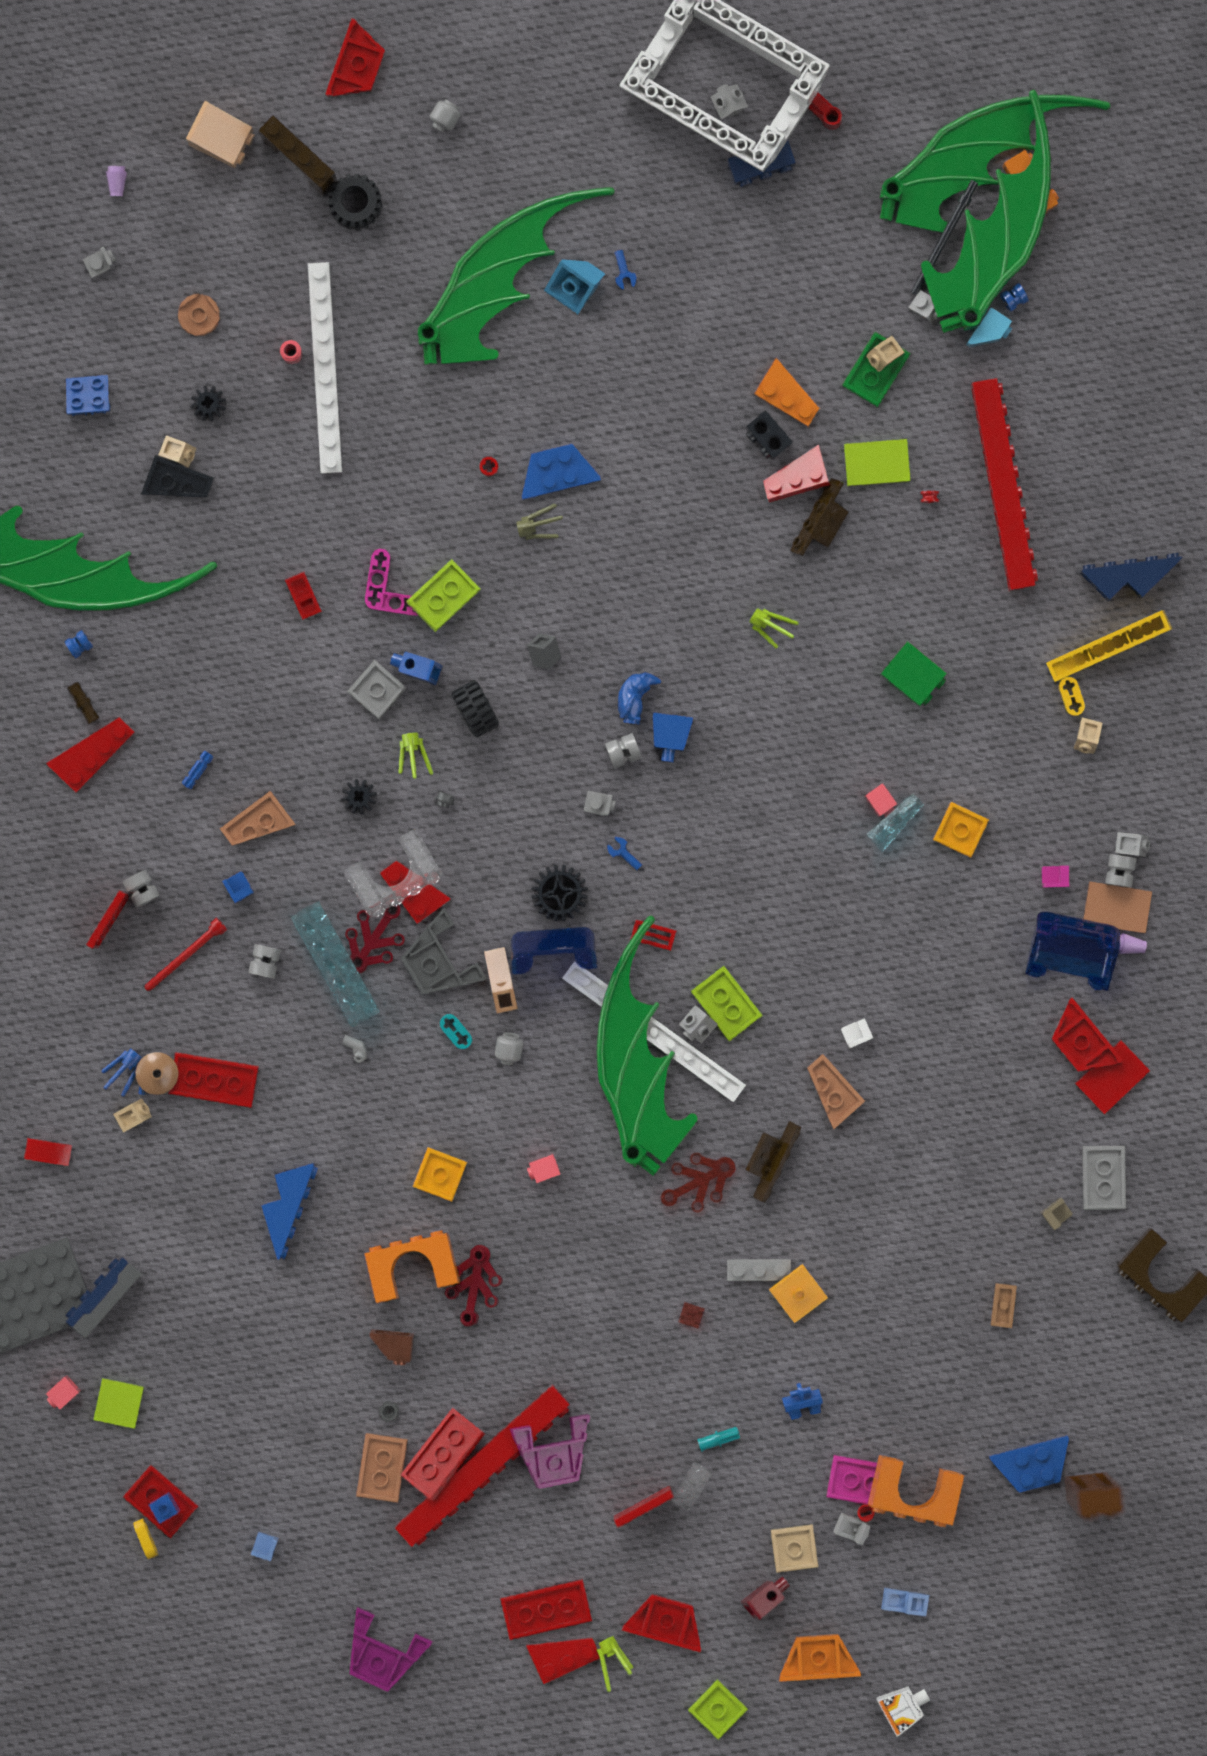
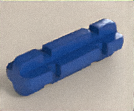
M203 751L200 760H197L189 771V776H186L182 781L185 787L188 789L193 788L195 781L200 778L207 768V763L212 761L213 755Z

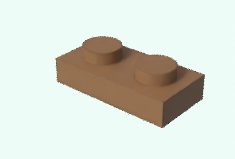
M995 1283L991 1326L1012 1328L1016 1285Z

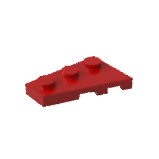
M593 1637L526 1645L543 1684L600 1658Z

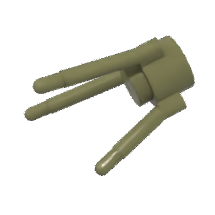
M552 504L529 516L521 517L522 520L516 521L520 538L526 537V540L558 538L557 534L533 533L536 532L535 527L562 520L563 516L537 522L531 520L556 508L557 505Z

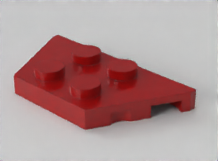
M353 18L350 21L325 93L327 97L372 91L385 54L382 46Z
M1071 998L1051 1040L1077 1072L1122 1063L1124 1060L1076 1001Z
M651 1594L622 1626V1631L701 1652L694 1609L691 1604Z

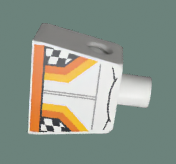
M909 1687L876 1698L896 1736L901 1735L924 1716L919 1706L930 1701L925 1689L913 1695Z

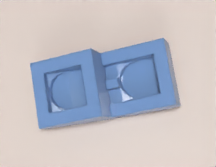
M884 1588L881 1609L926 1616L929 1595Z

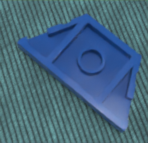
M573 444L533 453L530 457L522 500L601 481V477Z
M1066 1435L990 1455L989 1459L1019 1493L1058 1483L1061 1480L1069 1437Z

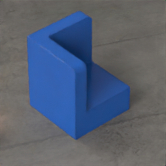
M239 872L222 881L235 903L254 893L243 872Z

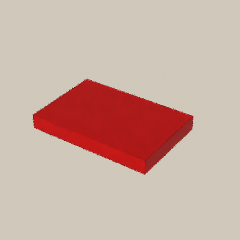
M119 890L86 944L92 949L99 948L130 898L129 894Z
M1122 1040L1113 1047L1124 1060L1122 1063L1088 1070L1075 1083L1103 1114H1106L1150 1072Z
M153 1465L147 1468L123 1496L170 1539L199 1507ZM170 1492L180 1511L159 1524L149 1505Z
M667 1486L614 1515L616 1526L621 1527L672 1499L674 1496L671 1487Z

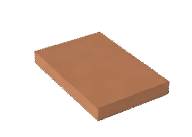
M1089 882L1082 923L1146 933L1152 892Z
M366 1433L357 1497L398 1503L402 1480L400 1474L403 1472L408 1439Z

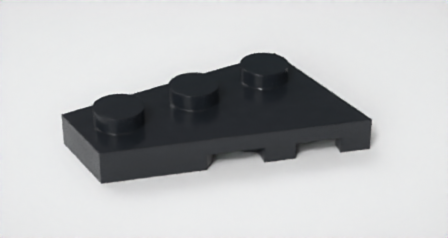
M155 455L141 495L207 498L215 477Z

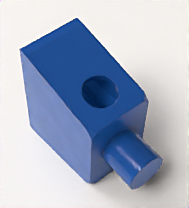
M405 652L403 656L394 653L390 661V665L398 667V672L435 686L442 669V665L438 662L409 652Z
M653 713L654 748L662 749L661 761L674 763L675 750L684 751L693 717Z

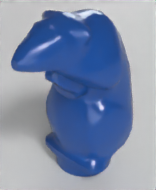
M644 672L633 674L624 682L618 695V711L620 718H624L623 723L640 725L643 710L642 695L650 690L651 685L661 683L658 677Z

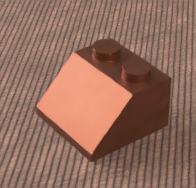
M371 1330L370 1338L386 1358L393 1361V1364L406 1365L407 1362L411 1361L414 1333Z

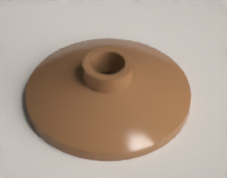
M160 1052L144 1056L136 1068V1080L139 1086L147 1093L154 1095L164 1094L171 1090L178 1078V1068L174 1060ZM160 1070L161 1076L155 1078L153 1071Z

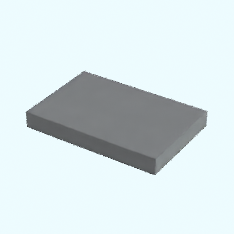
M1082 1146L1083 1210L1126 1209L1125 1146Z

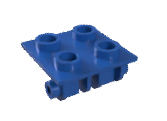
M108 375L66 378L67 415L75 416L85 413L86 416L88 413L94 415L95 412L104 414L109 412Z

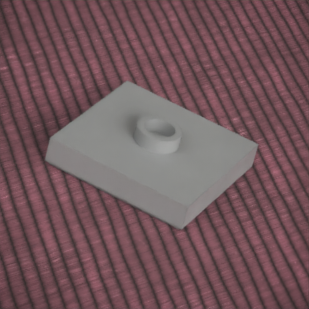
M374 660L347 692L380 719L407 687Z

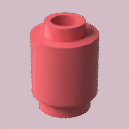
M289 340L282 344L280 354L286 363L296 364L302 358V349L296 341ZM290 350L296 351L295 355L288 356Z

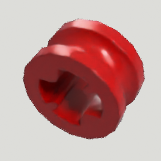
M493 457L483 458L480 462L481 473L485 476L495 475L498 471L497 461ZM486 461H491V464H495L492 472H487V469H483Z
M921 491L920 495L923 496L920 500L921 503H938L937 495L939 491Z

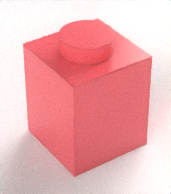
M883 783L864 796L879 817L884 815L886 818L895 811L894 806L897 803Z
M554 1154L530 1162V1167L527 1168L530 1179H535L536 1183L561 1174Z
M66 1375L46 1393L48 1396L47 1401L52 1407L61 1409L81 1390Z

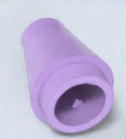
M108 166L106 175L110 196H123L127 175L125 166Z
M1124 933L1121 935L1117 934L1115 937L1114 951L1119 952V954L1145 953L1146 941Z

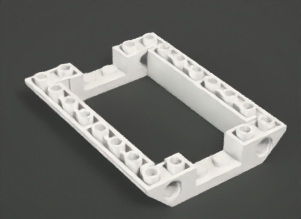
M674 0L664 15L665 22L647 50L640 52L619 87L763 172L776 159L815 98L830 65L721 0ZM694 17L799 78L791 86L789 97L771 125H767L761 133V139L757 145L755 141L653 82Z

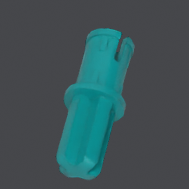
M733 1427L721 1432L715 1431V1434L698 1438L697 1440L702 1452L716 1446L722 1447V1444L740 1438V1433L737 1427Z

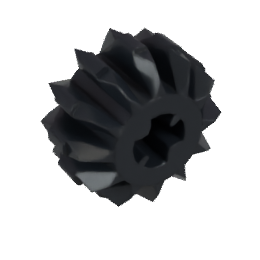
M203 386L204 393L197 389L196 393L199 397H191L193 401L197 402L192 404L191 408L197 409L194 413L196 417L202 414L201 420L205 421L207 415H209V419L212 422L214 421L213 414L221 418L218 410L226 411V408L220 404H224L227 401L226 398H220L223 395L222 391H218L215 394V386L211 387L210 392L207 386ZM206 399H210L211 402L214 400L211 408H207L206 405L203 407Z
M355 779V787L348 782L347 786L351 790H342V793L348 794V797H343L341 800L342 802L349 801L345 805L346 809L353 805V814L356 813L358 807L360 814L363 815V807L371 811L372 808L368 803H377L375 800L370 799V797L377 796V792L369 793L374 786L371 784L365 788L367 780H363L361 786H359V780ZM357 791L359 793H361V791L364 792V800L362 802H360L359 800L358 802H355L354 800L356 798L355 793Z

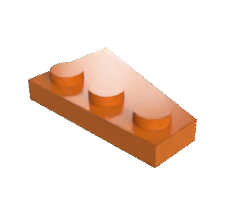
M776 358L754 395L808 427L818 412L819 407Z

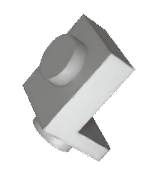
M921 290L908 307L914 313L927 319L933 326L943 318V316L937 318L930 295Z
M841 1512L833 1532L839 1536L851 1539L859 1545H863L869 1536L870 1526L859 1518Z

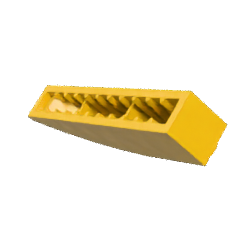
M1161 610L1055 658L1046 664L1056 682L1172 630V626L1165 611Z

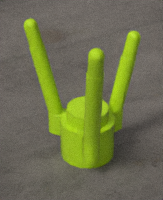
M757 608L749 623L753 624L752 629L759 632L774 648L777 649L778 645L761 627L765 629L768 625L780 633L794 638L793 634L772 623L770 617L794 625H798L797 621L769 612L766 609L762 611Z
M418 733L403 734L402 741H399V774L403 772L406 749V752L410 754L413 779L417 778L414 751H417L419 746L429 774L432 775L433 770L423 745V738H419Z
M614 1636L598 1643L600 1649L597 1650L608 1692L611 1691L604 1657L605 1654L607 1657L616 1654L629 1675L632 1674L631 1669H633V1665L619 1647Z

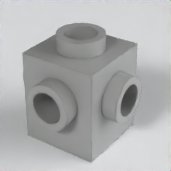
M728 84L722 85L716 89L717 93L711 96L721 120L733 117L748 107L737 84L728 86Z
M695 1005L679 1025L685 1029L683 1034L691 1041L697 1039L702 1044L718 1024Z

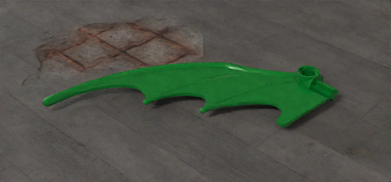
M1035 90L1029 92L1036 124V144L1030 164L1025 171L1018 174L1001 173L1000 169L996 170L1000 193L996 208L988 219L983 221L977 220L970 214L968 209L964 211L967 227L960 257L950 272H937L929 261L921 263V269L937 318L954 312L958 313L957 316L940 321L943 333L961 327L963 331L972 330L979 326L980 321L995 297L1006 283L1027 263L1040 235L1047 210L1051 184V153L1042 106ZM973 313L976 315L977 320L973 323L967 322L965 315Z
M1038 95L1043 113L1062 107H1094L1103 110H1109L1111 107L1109 102L1085 97ZM1017 97L984 106L963 115L938 130L927 146L905 168L883 183L879 197L883 200L879 219L892 221L895 203H899L895 223L943 233L948 222H945L940 217L939 207L944 200L966 190L971 180L977 182L978 186L999 185L998 180H994L988 174L987 164L993 157L1003 151L1017 148L1035 150V145H1032L1029 134L1030 124L1035 119L1030 97ZM889 185L895 186L897 193L894 195L889 194L886 187Z
M612 187L570 192L545 199L518 211L478 239L456 263L449 283L438 304L426 321L418 328L419 346H423L424 365L437 364L436 345L440 344L441 364L496 360L499 356L498 351L484 347L480 343L479 333L485 324L499 312L515 302L530 298L529 294H522L516 291L513 286V280L517 272L528 262L538 257L555 254L554 250H549L543 238V228L547 221L569 205L594 197L611 196L615 193V190ZM431 329L434 335L432 338L427 339L423 337V332Z
M16 505L0 516V584L25 593L44 605L53 608L77 611H108L134 607L176 593L217 568V563L212 561L200 570L173 581L160 583L144 582L136 579L130 570L128 557L131 556L130 551L110 561H89L81 558L76 550L79 539L84 536L82 532L67 539L30 540L20 537L15 530L16 520L23 513L21 506Z
M650 915L645 919L624 949L610 978L603 998L598 1023L596 1052L599 1084L608 1100L618 1128L622 1156L632 1166L635 1167L638 1164L654 1176L661 1166L648 1157L646 1152L649 1151L661 1162L665 1163L695 1125L698 1117L696 1114L691 1113L682 1120H674L667 1115L664 1105L667 1069L675 1052L671 1051L669 1055L662 1058L654 1057L650 1053L647 1045V1029L651 1017L659 1007V1003L656 1002L654 1005L642 1003L634 998L630 990L632 960L643 936L655 921V918ZM628 1148H637L639 1151L638 1156L635 1158L629 1157L626 1153Z

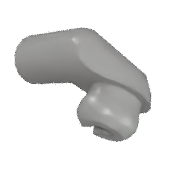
M345 1035L342 1045L352 1048L354 1060L357 1063L364 1062L367 1058L364 1043Z

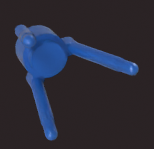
M130 1048L128 1052L125 1050L118 1058L102 1069L101 1072L105 1073L120 1061L123 1063L120 1069L106 1083L104 1089H108L126 1068L132 1070L134 1067L121 1094L124 1097L136 1076V1068L142 1057Z

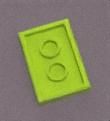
M907 439L844 444L847 487L910 482Z
M451 559L413 594L406 603L436 633L481 589Z
M725 966L721 967L691 991L712 1020L718 1024V1028L729 1041L763 1016Z

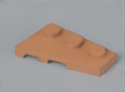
M269 791L221 827L220 830L231 845L234 846L296 824L273 793Z
M824 1054L807 1067L833 1129H835L861 1106L865 1100Z

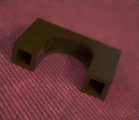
M274 115L258 130L262 140L277 154L281 152L305 175L308 183L322 196L332 188L334 183H337L338 180L335 172Z
M1148 1228L1116 1265L1119 1268L1118 1273L1126 1280L1130 1277L1135 1282L1134 1287L1140 1293L1144 1294L1147 1292L1151 1296L1149 1301L1157 1308H1160V1306L1164 1307L1167 1310L1165 1315L1173 1322L1178 1320L1182 1323L1207 1295V1277L1201 1271L1196 1270L1178 1290L1173 1292L1157 1290L1150 1282L1148 1270L1151 1261L1168 1242L1152 1228Z

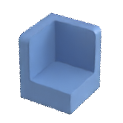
M258 1532L251 1555L271 1561L279 1538Z

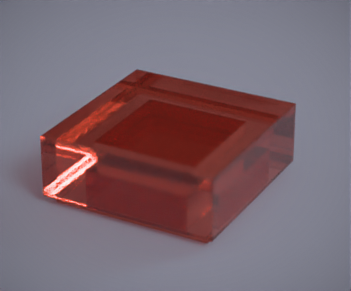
M684 1302L678 1322L699 1328L705 1308Z

